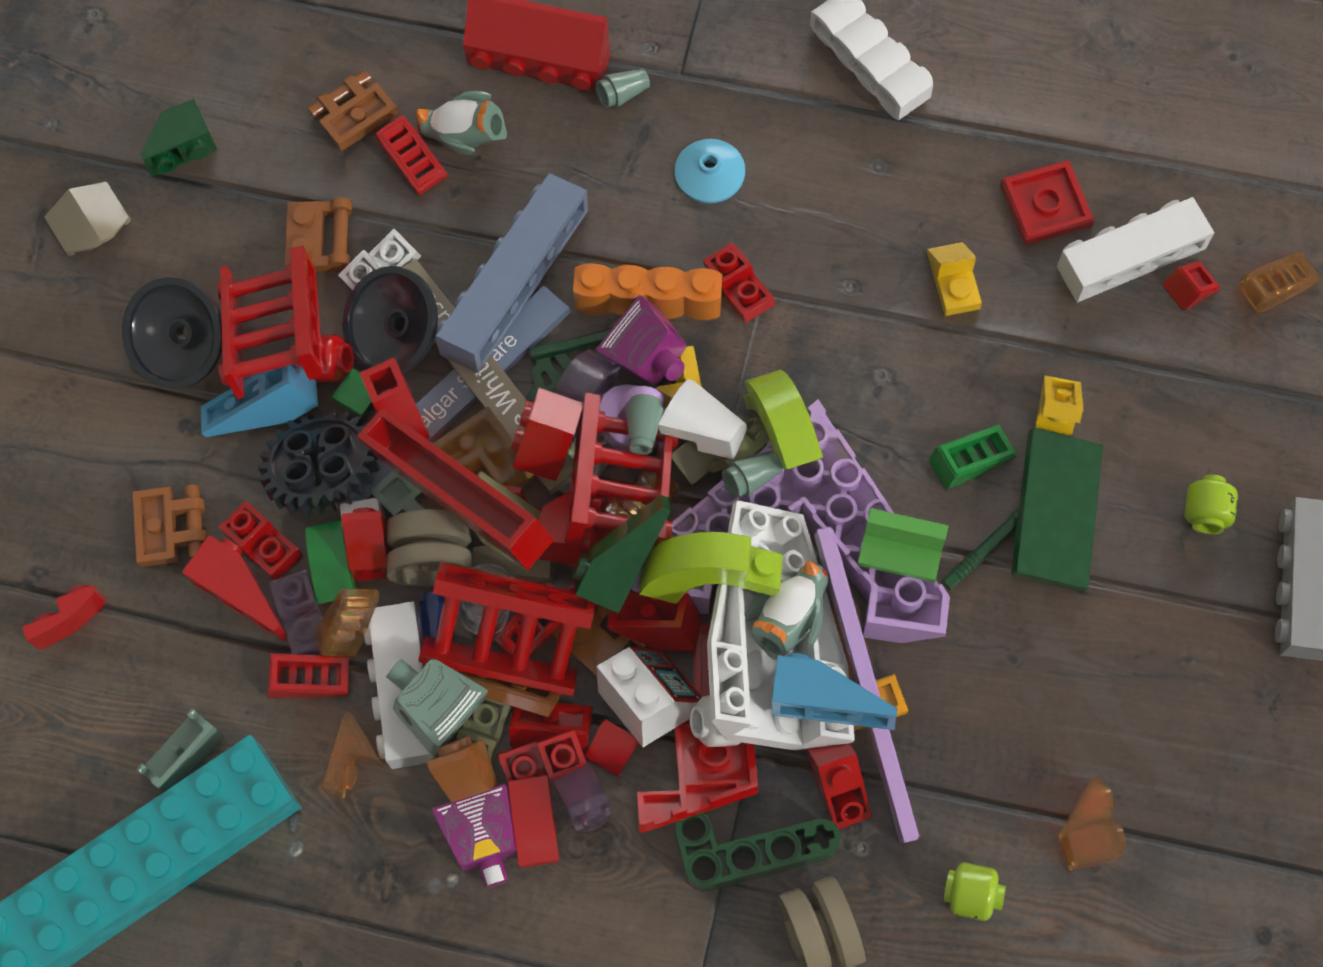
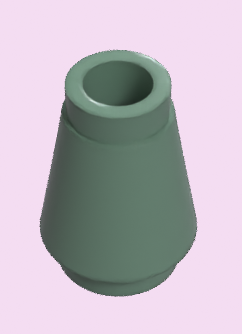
M643 68L603 75L602 79L596 82V93L599 101L605 108L613 107L616 109L645 89H648L650 87V80Z
M634 395L626 406L629 450L636 454H649L652 452L659 429L658 424L664 413L660 399L653 395Z
M774 452L731 462L728 468L722 472L723 482L731 496L734 498L741 496L747 498L776 475L782 473V464Z

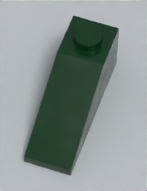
M664 495L658 496L622 525L594 544L586 558L579 557L571 575V579L575 580V595L614 612H620L671 511L668 497Z

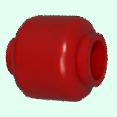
M321 335L324 376L314 380L316 383L339 382L352 370L354 363L352 348L338 335Z

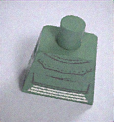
M400 659L386 676V678L402 690L395 699L393 705L394 712L433 757L438 754L436 749L446 745L481 705L488 693L481 685L436 659H431L419 673L403 659Z

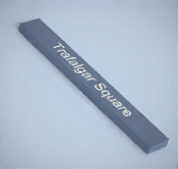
M542 286L525 303L492 352V357L503 371L507 373L530 352L529 348L535 347L570 314V308L548 288ZM454 369L416 404L431 437L427 440L431 443L478 401ZM378 460L377 463L380 470L371 473L374 483H362L361 486L365 494H351L352 501L372 499L373 497L369 491L393 470Z

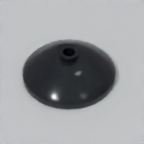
M398 266L381 267L368 273L353 288L343 313L344 341L352 348L354 362L363 370H367L395 358L403 374L411 371L422 362L433 345L438 326V309L431 288L417 273Z
M160 278L141 287L129 301L122 322L123 345L130 363L143 378L164 388H185L205 379L213 371L222 354L221 313L213 298L202 287L183 278ZM185 326H186L187 329H188V337H187V338H186V337L184 336V334H183V330H184V327H185Z

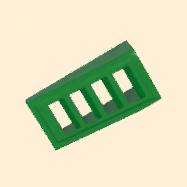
M998 424L937 446L930 456L929 462L943 487L949 489L1015 459L1017 453ZM990 439L998 454H993L986 442ZM974 446H977L979 452L981 453L984 459H980L979 455L974 449ZM961 452H963L969 465H966V463L964 462L962 456L960 455Z

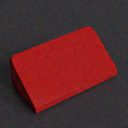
M556 703L549 717L514 707L509 726L510 746L514 748L550 735L575 729L582 752L586 754L589 748L593 706Z

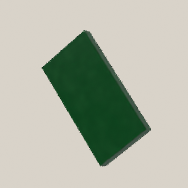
M1035 427L1028 431L1011 575L1081 592L1088 589L1103 454L1102 444Z

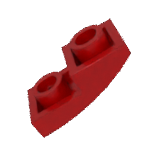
M733 242L703 259V265L706 269H712L722 274V294L744 323L775 306L774 296L756 277L753 265Z
M246 500L218 526L275 582L303 556L293 543L274 528L270 521Z
M79 585L69 589L66 595L56 598L60 613L42 614L36 617L33 623L22 627L26 641L36 649L42 650L66 638L86 624L106 603L104 595L94 585Z
M575 729L550 735L497 753L507 784L508 781L547 775L549 780L552 781L588 767Z
M548 775L508 781L519 867L524 868L560 862Z

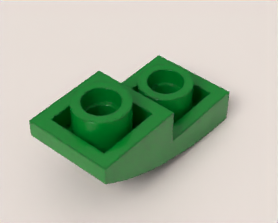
M342 520L305 528L309 566L317 605L356 596L357 590L354 577L348 565Z

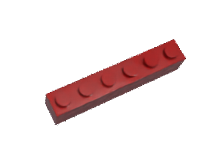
M381 408L357 435L378 460L526 570L531 568L554 541L536 517L384 408Z

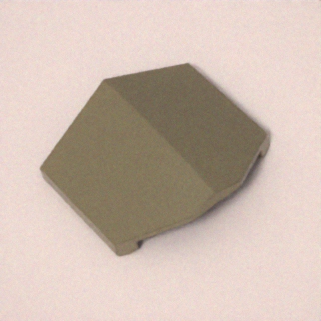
M107 182L68 189L44 216L68 256L75 255V252L91 250L112 239L124 224L127 225L131 221Z

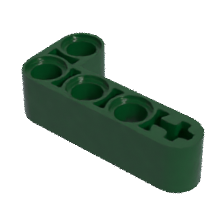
M704 813L679 820L675 825L676 839L686 878L690 886L701 892L712 891L826 861L836 853L841 840L837 825L825 818L807 821L719 845L716 843L709 817ZM690 822L700 823L705 829L704 836L695 841L687 839L682 833L686 824ZM818 831H821L823 837L831 838L826 849H822L819 843H813L806 846V855H801L799 835L803 836L802 843L813 841ZM777 841L788 842L792 846L794 854L791 858L780 860L773 855L771 846ZM739 851L749 852L753 856L755 863L748 870L737 869L732 863L734 854ZM700 861H707L714 866L716 872L711 879L702 881L694 876L692 872L693 867Z

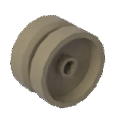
M414 510L389 518L386 522V543L393 550L386 556L388 579L394 583L410 587H434L441 561L472 568L471 552L465 548L471 542V528L447 510Z
M833 875L813 882L811 895L815 910H813L806 894L799 888L778 896L785 931L801 967H832L828 948H830L840 967H856L866 962L865 951L856 922L845 895Z

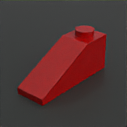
M209 535L186 565L182 574L194 586L281 641H284L288 635L249 565L240 555L243 550L225 537L220 542Z

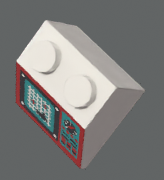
M628 647L596 666L598 693L642 747L689 720L692 708L702 698L663 650Z

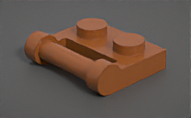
M338 197L331 201L288 202L285 269L286 265L291 264L290 248L302 245L305 246L316 268V272L343 271L350 264V256L347 254L348 216L352 214V201L350 199ZM325 217H334L333 252L329 256H324Z

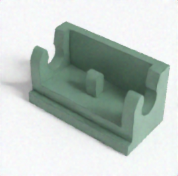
M192 708L186 713L189 717L145 765L141 763L136 768L162 792L167 791L189 776L224 737Z

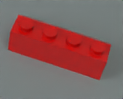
M468 0L463 39L467 64L483 70L490 68L504 71L516 77L524 75L538 78L545 83L552 84L557 82L572 85L579 90H596V82L605 75L611 57L607 17L525 0Z

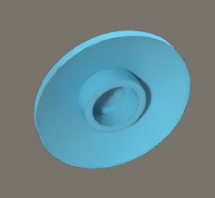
M703 139L693 142L682 150L675 163V179L678 187L686 196L701 203H719L731 198L741 188L745 178V163L741 154L729 143L717 139ZM706 163L716 164L712 168H707L704 166V164Z

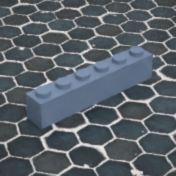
M550 173L542 184H537L534 187L530 201L523 211L519 210L516 213L509 232L505 237L502 236L497 240L493 249V255L486 264L483 263L479 266L475 273L474 282L467 291H463L459 295L455 303V309L449 318L443 319L438 325L435 337L440 356L479 373L489 355L492 354L588 212L586 189Z

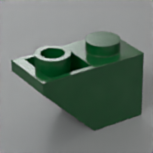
M191 99L160 113L140 155L151 176L154 177L159 174L169 173L176 167L192 160L202 159L218 149L195 100Z

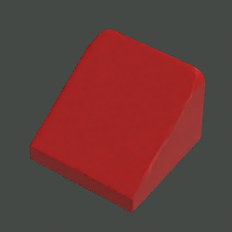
M1200 261L1177 267L1163 282L1164 288L1182 310L1193 307L1221 289Z
M604 719L585 755V759L619 778L639 742L629 732Z

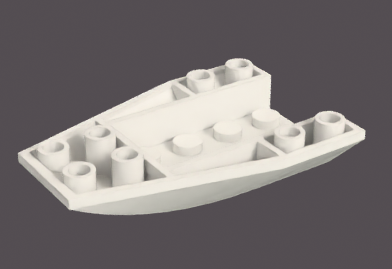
M739 500L733 503L727 533L752 537L751 546L783 554L781 582L796 575L808 560L818 564L804 515ZM718 584L707 641L711 722L724 739L789 750L849 744L855 741L853 725L772 716V695L777 660L770 658L753 639L752 627L759 615L752 620L746 618L747 610L759 592L732 585ZM825 590L823 596L824 622L816 642L812 645L807 644L808 633L785 656L791 653L808 655L811 659L819 660L849 678L848 663Z

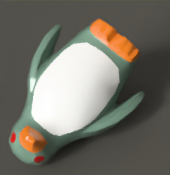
M477 90L464 92L435 110L417 109L416 111L419 133L427 138L441 142L445 147L459 155H472L475 152L474 148L480 144L506 139L507 137L503 114L500 108L490 101L491 94Z
M810 560L800 568L796 575L781 582L780 590L775 596L759 593L747 610L746 618L748 620H752L759 615L752 627L753 639L773 660H777L778 655L785 656L808 633L807 644H814L822 631L824 622L823 596L828 584L829 574L822 566Z

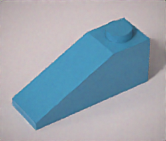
M295 364L255 374L244 380L243 398L237 399L233 391L229 389L201 406V434L205 437L288 423V421H292L318 406L316 381L314 379L309 380L303 368L296 367Z
M791 653L787 656L778 655L772 695V716L895 730L897 708L823 662L811 659L808 655Z

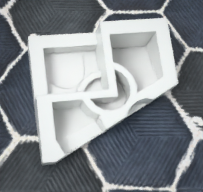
M689 379L678 389L658 424L661 434L696 442L698 451L733 460L747 431L745 422L695 381Z

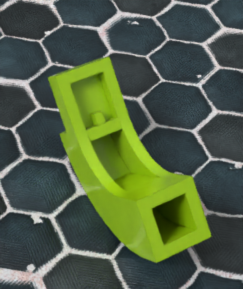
M777 370L746 380L745 384L748 394L742 395L746 409L755 410L759 414L770 438L773 451L780 459L782 469L788 470L823 458L812 421L791 378L783 370Z
M699 532L680 535L665 540L652 548L642 566L639 594L677 604L682 596L692 588L707 584H725L775 596L781 586L783 554L751 546L752 537L739 534Z

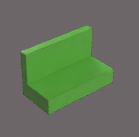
M870 508L858 566L935 583L948 525Z

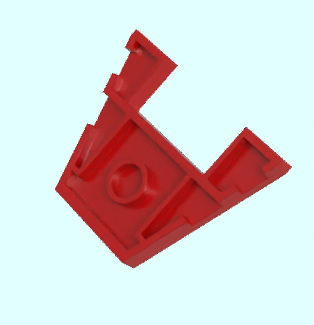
M690 719L674 728L678 791L637 792L639 833L647 832L756 795L758 792V777L754 744L741 742L738 745L706 747L699 738L693 735Z

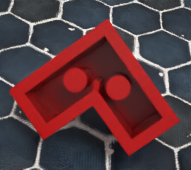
M538 388L534 402L526 400L518 426L525 429L517 428L510 448V450L517 452L512 467L557 481L583 408L581 406L582 402Z

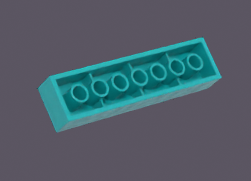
M251 734L1 901L0 967H70L301 809L302 807L262 745Z

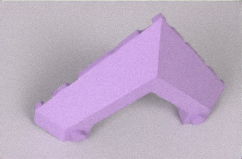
M819 399L810 405L807 411L812 421L823 458L788 470L782 469V473L776 475L747 498L742 496L734 498L731 496L722 480L707 492V496L692 509H687L673 521L671 538L699 532L727 533L733 503L739 500L804 515L807 528L813 535H815L818 529L831 526L835 534L845 574L867 601L863 638L906 643L945 637L950 596L942 584L939 585L937 581L933 583L858 566L870 508L890 513L894 512L866 470L862 469L856 461V455L839 429L836 430L828 419L826 410ZM769 440L761 451L749 458L774 452L771 441ZM642 568L632 586V590L637 593L640 591ZM714 584L697 586L686 592L690 595L701 614L709 615Z

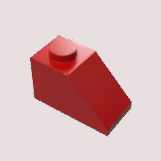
M629 592L620 612L617 613L611 610L607 627L610 631L657 650L695 651L702 616L688 593H685L678 603L675 604L640 595L639 593Z

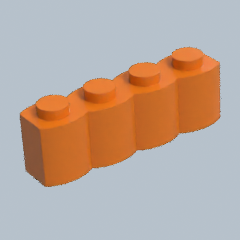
M583 264L575 267L573 295L575 308L578 312L586 315L598 316L613 312L623 316L636 298L641 295L659 308L668 319L685 315L695 320H712L721 316L722 274L706 268L692 269L684 272L674 267H657L648 271L635 265H623L611 269L601 264Z

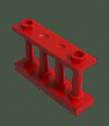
M304 245L290 248L291 264L286 265V269L236 282L227 265L220 267L221 283L216 284V290L221 302L223 363L218 365V371L223 385H229L237 399L244 397V377L293 364L296 367L302 366L309 380L324 376L316 268ZM289 283L292 285V290L288 291L287 296L241 307V296ZM288 310L294 312V317L289 318L287 323L242 334L243 322ZM289 337H294L295 345H291L290 350L243 362L244 349Z
M585 393L581 405L583 408L576 431L564 542L580 544L585 530L591 531L595 527L613 531L629 519L628 517L596 512L595 507L589 506L590 497L595 498L596 494L647 504L660 495L669 498L672 448H676L679 438L661 434L658 429L655 441H658L657 457L602 447V443L596 442L597 434L607 431L628 435L627 420L605 416L604 411H599L601 395ZM599 462L655 472V487L651 489L599 479V475L593 474V466H598ZM666 519L652 548L671 538L672 521H667Z
M441 561L433 589V594L442 595L445 598L436 638L424 637L418 662L427 664L431 659H436L453 670L538 688L547 693L551 691L556 692L558 695L573 696L577 670L567 668L577 628H591L595 603L575 595L574 591ZM463 600L481 604L484 607L475 647L451 642L460 601ZM502 609L523 615L513 655L490 650L499 610ZM540 618L561 623L552 664L529 659L537 622Z

